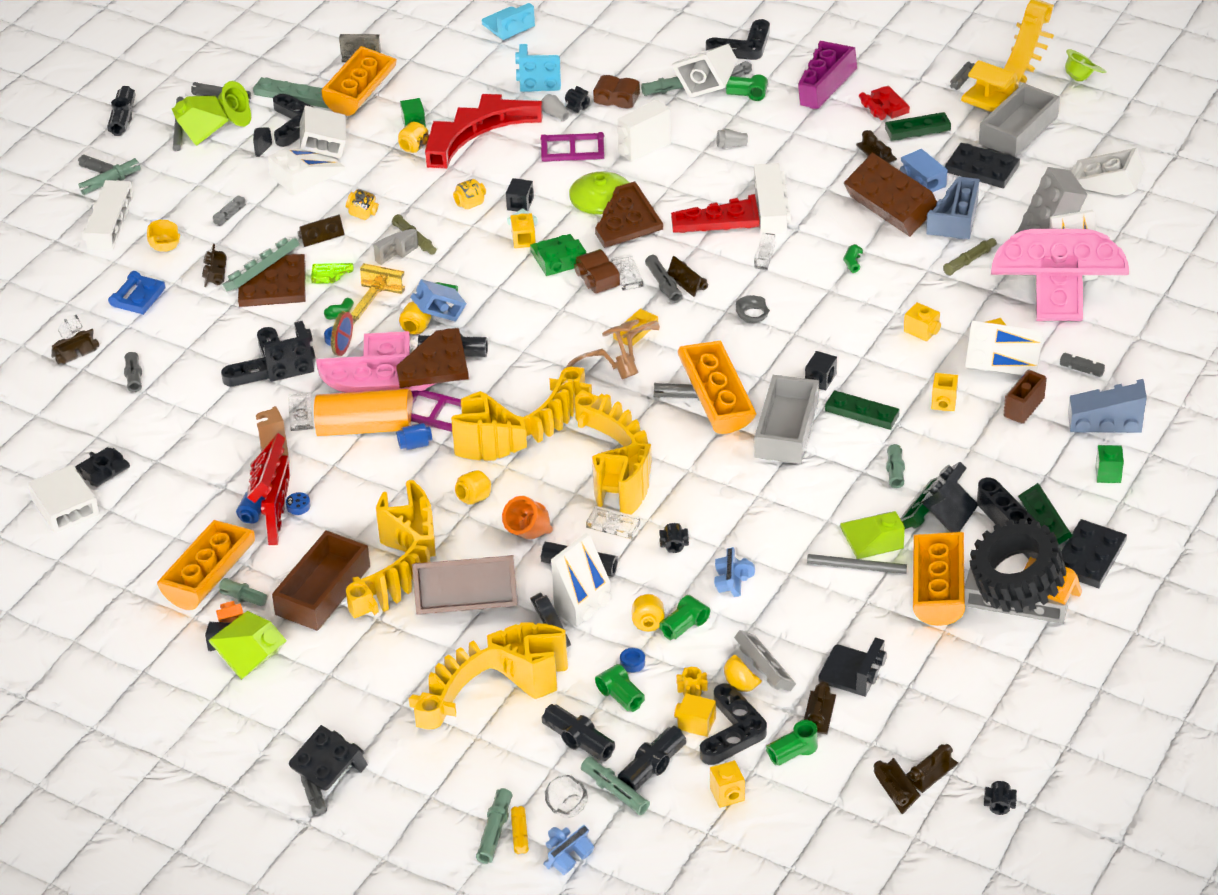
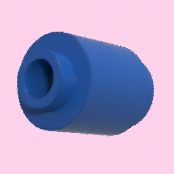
M424 423L402 427L401 430L396 431L400 450L429 446V441L432 440L431 429L426 427Z
M247 491L236 509V514L242 522L254 524L258 522L262 514L261 502L265 498L261 496L254 503L247 498Z

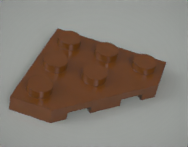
M636 181L615 188L610 202L608 201L603 211L600 222L595 227V235L602 246L607 248L663 230V222Z
M305 254L284 255L238 288L239 307L306 302Z
M459 328L436 330L396 366L399 388L469 379Z

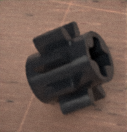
M576 86L575 89H569L565 94V102L568 103L566 107L576 113H579L580 110H585L590 104V97L587 96L589 91L579 86Z
M669 523L664 527V530H659L660 547H666L669 553H679L684 549V546H689L688 528L682 529L680 523Z
M995 781L991 784V788L985 787L984 806H989L992 813L1005 815L1010 811V808H1016L1017 789L1011 790L1009 783Z

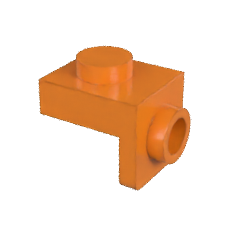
M235 601L220 604V609L216 610L218 621L232 623L243 614L241 603L235 605Z

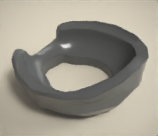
M747 295L738 299L735 304L736 313L747 323L761 322L770 312V309L766 306V299L761 296ZM761 309L764 314L759 317H751L746 315L745 311Z

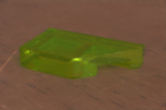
M353 263L313 264L311 284L335 283L340 280V276L354 271Z

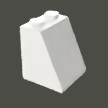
M726 44L693 54L673 62L671 66L688 96L692 98L725 88L738 60L730 45Z

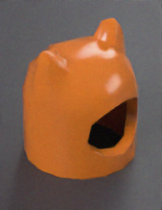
M516 496L505 505L502 512V522L505 529L510 533L525 539H535L544 534H550L553 531L550 525L548 510L541 503L526 496Z

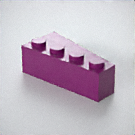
M819 41L818 49H815L813 59L809 61L808 69L804 71L798 83L801 106L819 109L857 69L855 47Z

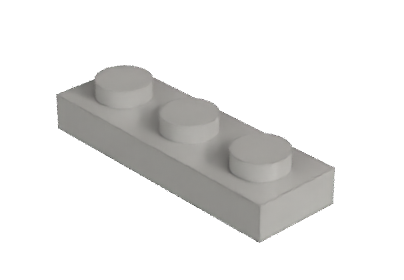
M739 630L734 638L740 644L739 649L741 652L751 657L754 661L753 666L767 676L768 679L766 681L771 687L776 690L781 688L791 692L796 682L756 635Z

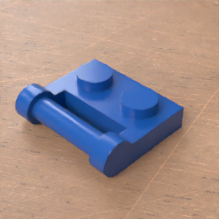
M131 271L127 276L126 282L116 293L111 294L108 302L113 307L144 315L166 289L165 282L141 276L137 271ZM134 285H136L137 287L134 289V291L129 295L127 299H125L124 296L130 291V289Z

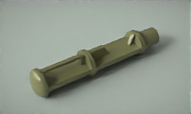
M397 214L392 218V225L397 226L401 231L408 229L416 230V227L410 225L403 219L402 215ZM417 231L418 245L421 250L427 251L431 255L435 254L437 249L433 246L432 241Z
M994 238L987 241L983 240L977 246L960 254L959 257L949 263H945L943 265L944 273L951 276L954 272L969 265L980 256L989 253L991 248L997 245Z

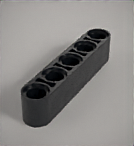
M991 477L979 480L977 489L978 507L995 525L1007 526L1006 521L1012 519L1014 524H1019L1020 519H1027L1030 525L1035 520L999 481ZM1023 553L1028 560L1030 557L1035 559L1038 557V554Z

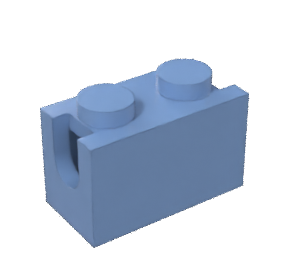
M922 148L901 157L903 166L900 167V171L932 192L946 187L947 169Z
M423 279L420 280L416 288L417 294L413 293L410 297L423 313L455 322L467 305L455 289ZM446 302L452 303L454 305L450 307Z

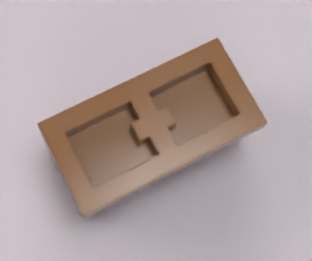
M277 406L257 413L256 420L268 418L265 421L256 423L261 451L279 433L285 437L283 444L285 450L282 455H289L284 420Z

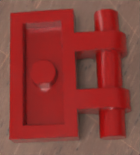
M889 85L872 90L871 95L861 92L858 96L861 104L865 108H869L870 113L880 120H884L886 115L893 119L910 113V106Z

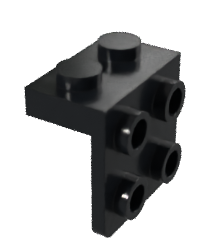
M303 320L294 322L295 338L264 346L267 372L271 382L314 372L313 360L316 359L313 346H310L313 338L310 328H305Z
M961 462L953 466H945L940 471L939 478L928 488L929 492L921 502L951 533L960 532L978 506L977 502L958 483V480L967 469Z
M875 637L867 653L846 646L835 645L818 676V681L826 682L831 687L866 697L872 684L876 683L881 666L885 665L888 654L884 651L885 640Z
M322 724L289 761V766L292 770L324 791L328 790L349 765L362 773L368 764L363 757L364 751L357 744H350L340 733L335 730L331 731Z

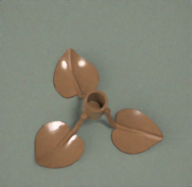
M631 320L602 333L603 337L612 333L616 334L622 355L615 357L617 362H614L605 350L598 349L578 355L568 363L567 367H572L575 363L586 357L604 356L612 365L613 370L618 369L622 380L638 374L639 372L634 362L632 337L646 330L659 331V322L651 321L631 330L632 326L639 323V320ZM620 331H628L622 336L623 338L627 337L629 353L625 351Z

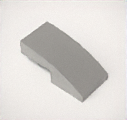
M404 230L387 236L373 244L375 262L382 265L395 255L404 258L417 249V230Z

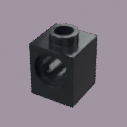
M512 178L506 191L507 211L518 212L521 209L529 211L534 199L533 181Z
M815 351L805 367V379L819 380V389L826 391L837 375V356Z

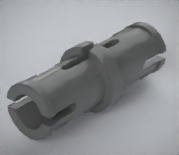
M128 352L124 356V376L127 378V389L131 392H138L142 388V368L139 365V355L136 352Z

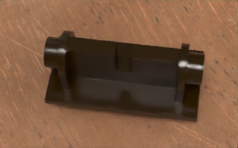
M871 130L862 132V142L857 143L856 146L867 156L873 152L888 163L897 160L892 154V149L881 140H878Z
M340 214L299 226V231H297L304 247L345 235Z
M214 243L211 250L206 251L203 263L206 265H204L201 277L205 278V288L208 282L221 285L225 279L227 256L223 251H216Z
M676 256L672 257L667 273L675 279L679 286L693 297L696 296L697 290H706L709 284L706 278H702Z
M93 328L87 331H79L71 338L55 342L51 346V357H55L57 364L62 363L64 365L78 358L76 350H79L81 356L96 351L100 345L97 339H93Z
M820 682L815 686V691H810L804 720L814 722L817 726V733L828 735L836 694L831 693L829 684L826 682Z
M949 744L939 745L937 750L917 766H913L906 774L915 788L921 793H924L959 764V762L951 757L953 748Z
M892 758L888 763L881 760L874 763L873 772L900 813L904 814L921 795L895 758Z

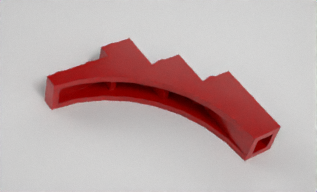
M482 94L478 108L458 107L454 122L433 121L425 149L427 168L447 169L451 159L462 146L490 130L513 124L542 123V101L502 99V94Z

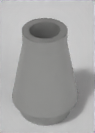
M547 94L541 100L543 112L561 121H566L569 118L570 111L566 109L556 95Z
M726 128L718 130L716 136L717 147L726 149L747 146L748 134Z

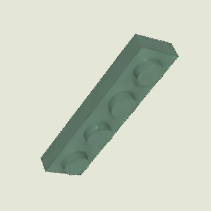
M261 77L253 87V93L257 96L273 98L278 94H288L311 106L329 108L322 98V88L275 80L268 77Z
M286 237L280 239L275 243L276 247L274 249L268 248L259 254L261 258L258 260L252 259L243 265L245 269L241 272L236 270L228 275L229 280L222 284L225 290L228 292L239 288L300 244L296 237L289 240Z

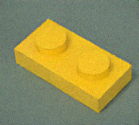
M640 308L625 322L639 320L638 324L632 326V330L645 323L658 321V316ZM651 330L639 332L632 337V346ZM620 331L623 344L628 346L627 337L623 338L622 336L628 331ZM613 333V339L617 340L616 334Z

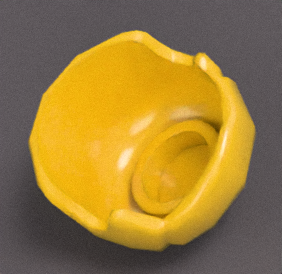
M159 219L152 221L147 227V241L157 251L167 252L173 250L180 242L178 227L169 220Z
M736 654L726 661L724 666L726 681L738 691L750 692L762 683V680Z

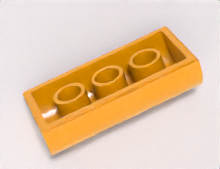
M360 46L322 88V98L325 104L335 113L344 114L345 116L353 115L395 68L397 59Z
M721 340L680 346L678 356L713 430L719 434H728L738 431L751 423L757 413Z
M410 389L317 394L314 400L316 435L328 436L399 431L402 427L410 426L413 405L412 392Z
M213 520L157 581L160 591L177 607L185 610L195 609L255 541L254 531Z
M964 532L914 535L913 610L915 615L927 624L937 626L948 625L959 620L964 613Z

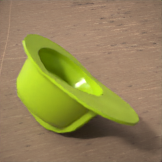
M1072 49L1066 50L1068 58L1065 63V71L1074 80L1084 81L1094 71L1107 73L1105 69L1093 63L1083 54Z
M228 81L224 84L218 100L231 122L237 126L246 127L251 122L248 94L240 83Z

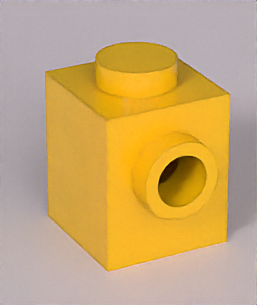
M532 213L510 215L514 249L530 247V244L536 243Z
M917 302L905 313L904 332L924 341H928L933 335H936L941 328L940 312Z
M935 373L931 409L955 411L958 375Z
M686 693L682 703H677L674 712L678 728L681 731L708 737L716 719V701Z
M735 760L710 767V790L719 808L745 801V779Z

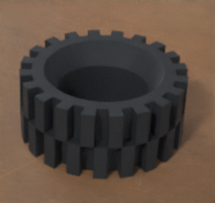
M1012 519L1006 521L1007 526L1001 527L1000 524L993 526L994 532L992 533L986 530L982 534L984 540L977 539L974 543L976 550L971 549L970 557L972 560H969L979 592L986 603L990 602L991 607L998 609L1001 605L1003 612L1009 613L1011 608H1014L1016 613H1022L1023 607L1028 606L1031 611L1037 609L1035 604L1041 602L1043 605L1048 603L1047 596L1055 597L1059 593L1057 586L1063 587L1065 583L1063 576H1066L1067 571L1056 536L1053 532H1050L1049 527L1045 524L1041 527L1040 523L1035 520L1029 525L1027 519H1020L1019 524H1014ZM1021 553L1038 554L1035 562L1021 572L1007 574L995 570L1001 562L1013 555Z

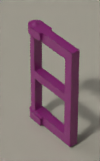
M603 132L558 135L541 134L542 162L605 159V135ZM598 139V152L575 153V140ZM547 141H570V153L548 154Z
M427 390L411 391L413 403L418 396L438 401L429 417L412 413L411 421L452 432V423L436 419L446 403L461 407V399Z

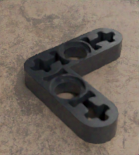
M765 19L755 20L752 23L747 40L712 37L705 41V48L710 50L729 44L738 59H760L763 56L770 34V23Z
M278 94L273 97L274 110L291 118V120L274 131V140L277 146H289L300 139V120L304 107L313 106L288 94Z
M264 327L257 332L258 346L263 358L227 365L221 370L224 385L233 387L269 379L263 348L266 344L280 341L274 328ZM253 369H259L257 372H249Z
M540 592L530 597L543 624L564 629L547 595L543 596ZM566 634V645L569 647L571 642Z
M728 683L719 684L714 688V700L716 701V707L733 725L701 742L700 759L708 765L718 764L755 745L767 736L766 720L734 686ZM742 709L745 710L747 713L745 715L738 716L735 715L733 712L735 710ZM737 737L740 741L738 743H729L727 739Z

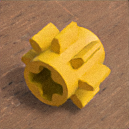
M698 667L684 668L682 675H676L677 692H683L684 696L686 693L701 696L702 691H708L707 673H702Z

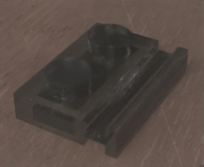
M340 34L339 36L342 63H346L360 46L381 53L380 34Z

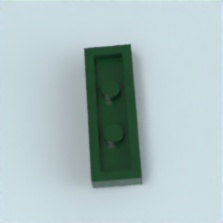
M945 112L888 121L885 122V130L891 141L902 140L910 137L951 131V122Z
M836 390L833 391L825 404L826 412L888 430L892 429L900 414L899 408Z
M939 476L927 483L900 518L905 529L910 527L915 529L925 521L924 517L930 511L921 502L929 492L928 488Z
M1039 483L1018 495L1027 512L1041 526L1045 524L1049 527L1050 532L1055 534L1059 545L1073 536Z

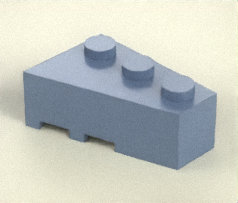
M957 177L947 189L943 199L937 201V206L934 210L928 212L927 235L970 239L978 203L980 179Z
M1144 378L1136 380L1137 383L1123 387L1122 383L1114 385V389L1100 392V389L1070 395L1068 407L1070 432L1142 433L1147 399Z

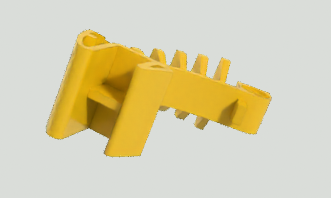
M1041 0L1029 1L1022 23L1017 22L1016 24L1020 31L1018 35L1015 34L1014 36L1016 42L1014 47L1012 46L1011 48L1012 52L1004 69L978 60L968 74V77L977 79L976 84L962 95V102L993 112L1019 88V82H1027L1028 79L1024 72H1034L1035 70L1029 64L1031 58L1038 61L1042 60L1041 56L1033 53L1035 47L1045 50L1048 48V45L1037 42L1039 35L1053 39L1054 34L1041 30L1042 25L1050 21L1054 7L1053 4Z
M566 367L562 370L559 379L549 378L550 390L553 392L538 409L525 417L511 413L482 391L461 398L462 414L451 417L454 454L466 459L492 461L510 455L511 452L515 453L527 448L526 437L532 435L539 443L543 441V432L546 436L551 437L554 428L558 431L562 430L563 423L568 424L570 416H574V398L581 390L592 394V384L585 383V369Z
M581 390L574 398L575 419L578 422V427L584 428L588 426L615 439L623 446L592 456L593 490L597 506H603L606 492L619 493L620 517L628 518L640 507L642 500L647 495V489H649L652 464L651 444H648L645 430H640L638 420L632 421L631 411L628 409L623 412L622 403L617 401L612 407L610 395L601 393L599 396Z
M414 480L406 482L408 505L389 507L388 495L385 491L382 492L377 502L376 515L380 543L405 553L391 565L362 579L359 577L352 578L353 583L349 584L346 588L348 610L354 619L371 611L374 616L379 613L378 603L373 598L374 595L377 596L383 612L389 610L387 589L393 601L398 604L401 601V588L408 595L412 592V564L430 562V557L436 556L431 504L424 490Z
M521 622L519 625L515 624L505 628L504 631L499 630L488 634V647L480 650L473 640L469 642V656L461 647L456 650V661L448 654L444 657V665L438 663L435 666V673L430 672L429 693L422 692L421 696L412 694L409 697V705L414 708L416 727L436 729L441 726L446 715L456 717V703H453L458 693L471 679L489 668L502 672L534 699L557 691L556 672L568 669L566 631L553 625Z

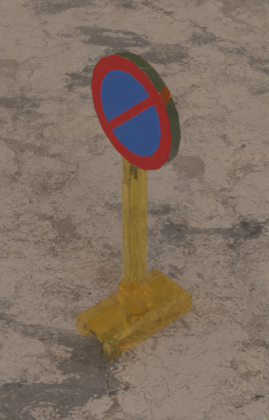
M363 263L360 267L361 286L367 287L369 290L351 313L342 311L337 316L331 335V349L334 355L342 356L346 353L352 338L354 324L360 319L379 292L383 290L403 294L405 286L402 284V278L405 275V271Z

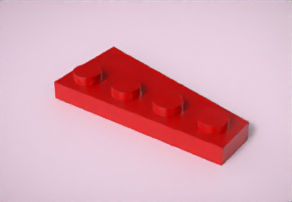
M755 194L748 195V199L740 201L738 198L729 199L727 204L718 205L717 202L711 203L704 209L693 207L671 212L673 233L760 227Z
M279 433L274 436L250 464L251 470L249 474L252 476L249 478L250 485L248 486L247 498L254 503L261 496L265 498L272 489L271 482L277 475L274 471L280 465L281 461L279 458L285 450L283 448L285 437Z
M282 455L279 458L281 462L274 471L277 475L271 482L272 489L265 497V500L261 502V513L266 515L268 545H278L279 543L278 531H281L282 526L281 513H284L285 497H287L290 482L289 455Z

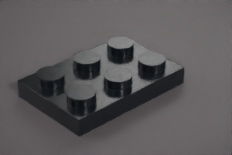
M961 142L945 164L947 173L960 177L980 179L982 183L1004 189L1020 166V158Z
M1080 519L1072 532L1073 536L1068 539L1061 553L1066 565L1065 567L1072 569L1076 573L1079 582L1100 589L1127 541V534Z

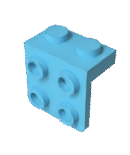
M531 3L518 8L511 6L483 18L481 22L483 26L500 39L505 40L535 26L534 6Z
M519 44V52H515V64H519V69H516V81H520V92L559 91L561 89L560 57L558 55H528V44Z

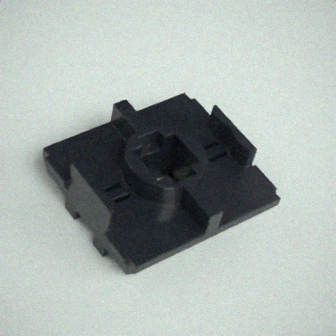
M106 447L96 454L91 451L89 453L90 458L75 466L83 479L88 480L90 485L95 487L102 485L131 467L130 463L123 458V455L111 447Z

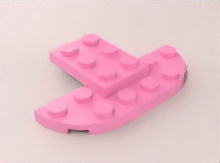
M1029 229L1014 234L999 247L993 259L991 275H1036V321H1082V275H1129V265L1123 250L1103 233L1089 229Z
M409 331L364 334L363 356L316 359L320 378L328 386L345 393L396 389L423 391L435 385L428 384L399 388L396 366L410 354Z

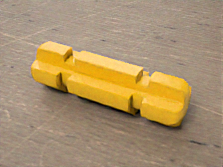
M514 806L511 808L514 852L516 854H526L529 851L525 808L523 806Z

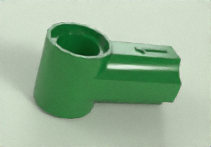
M756 74L752 78L730 76L726 84L727 95L748 96L753 101H761L766 94L768 79L760 74Z
M690 594L686 595L678 603L677 609L659 623L660 630L670 641L676 640L693 625L697 627L702 626L709 618L711 610Z
M616 664L595 676L598 690L604 696L611 695L627 711L634 712L638 710L645 701V694L629 680L626 670L620 664Z
M809 720L799 721L794 725L792 732L766 745V752L773 764L780 766L800 754L811 755L815 753L818 749L817 726Z

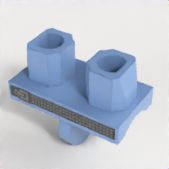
M734 547L727 548L726 557L715 559L716 571L720 575L714 577V584L718 592L731 591L733 597L741 596V583L754 576L755 565L746 558H743L741 561L735 557Z
M583 825L567 838L571 833L567 827L562 830L552 827L548 831L550 840L545 844L548 849L556 847L548 853L549 859L543 863L549 870L554 866L565 875L576 864V861L569 853L574 850L582 860L588 857L595 848L587 837L590 830Z

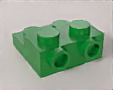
M571 233L530 244V251L545 276L574 269L576 257L586 254V250L579 239L575 240Z

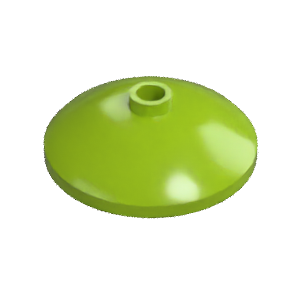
M596 171L587 173L573 182L569 189V198L577 209L586 213L601 215L608 201L610 202L615 188L630 182L623 176L613 172Z

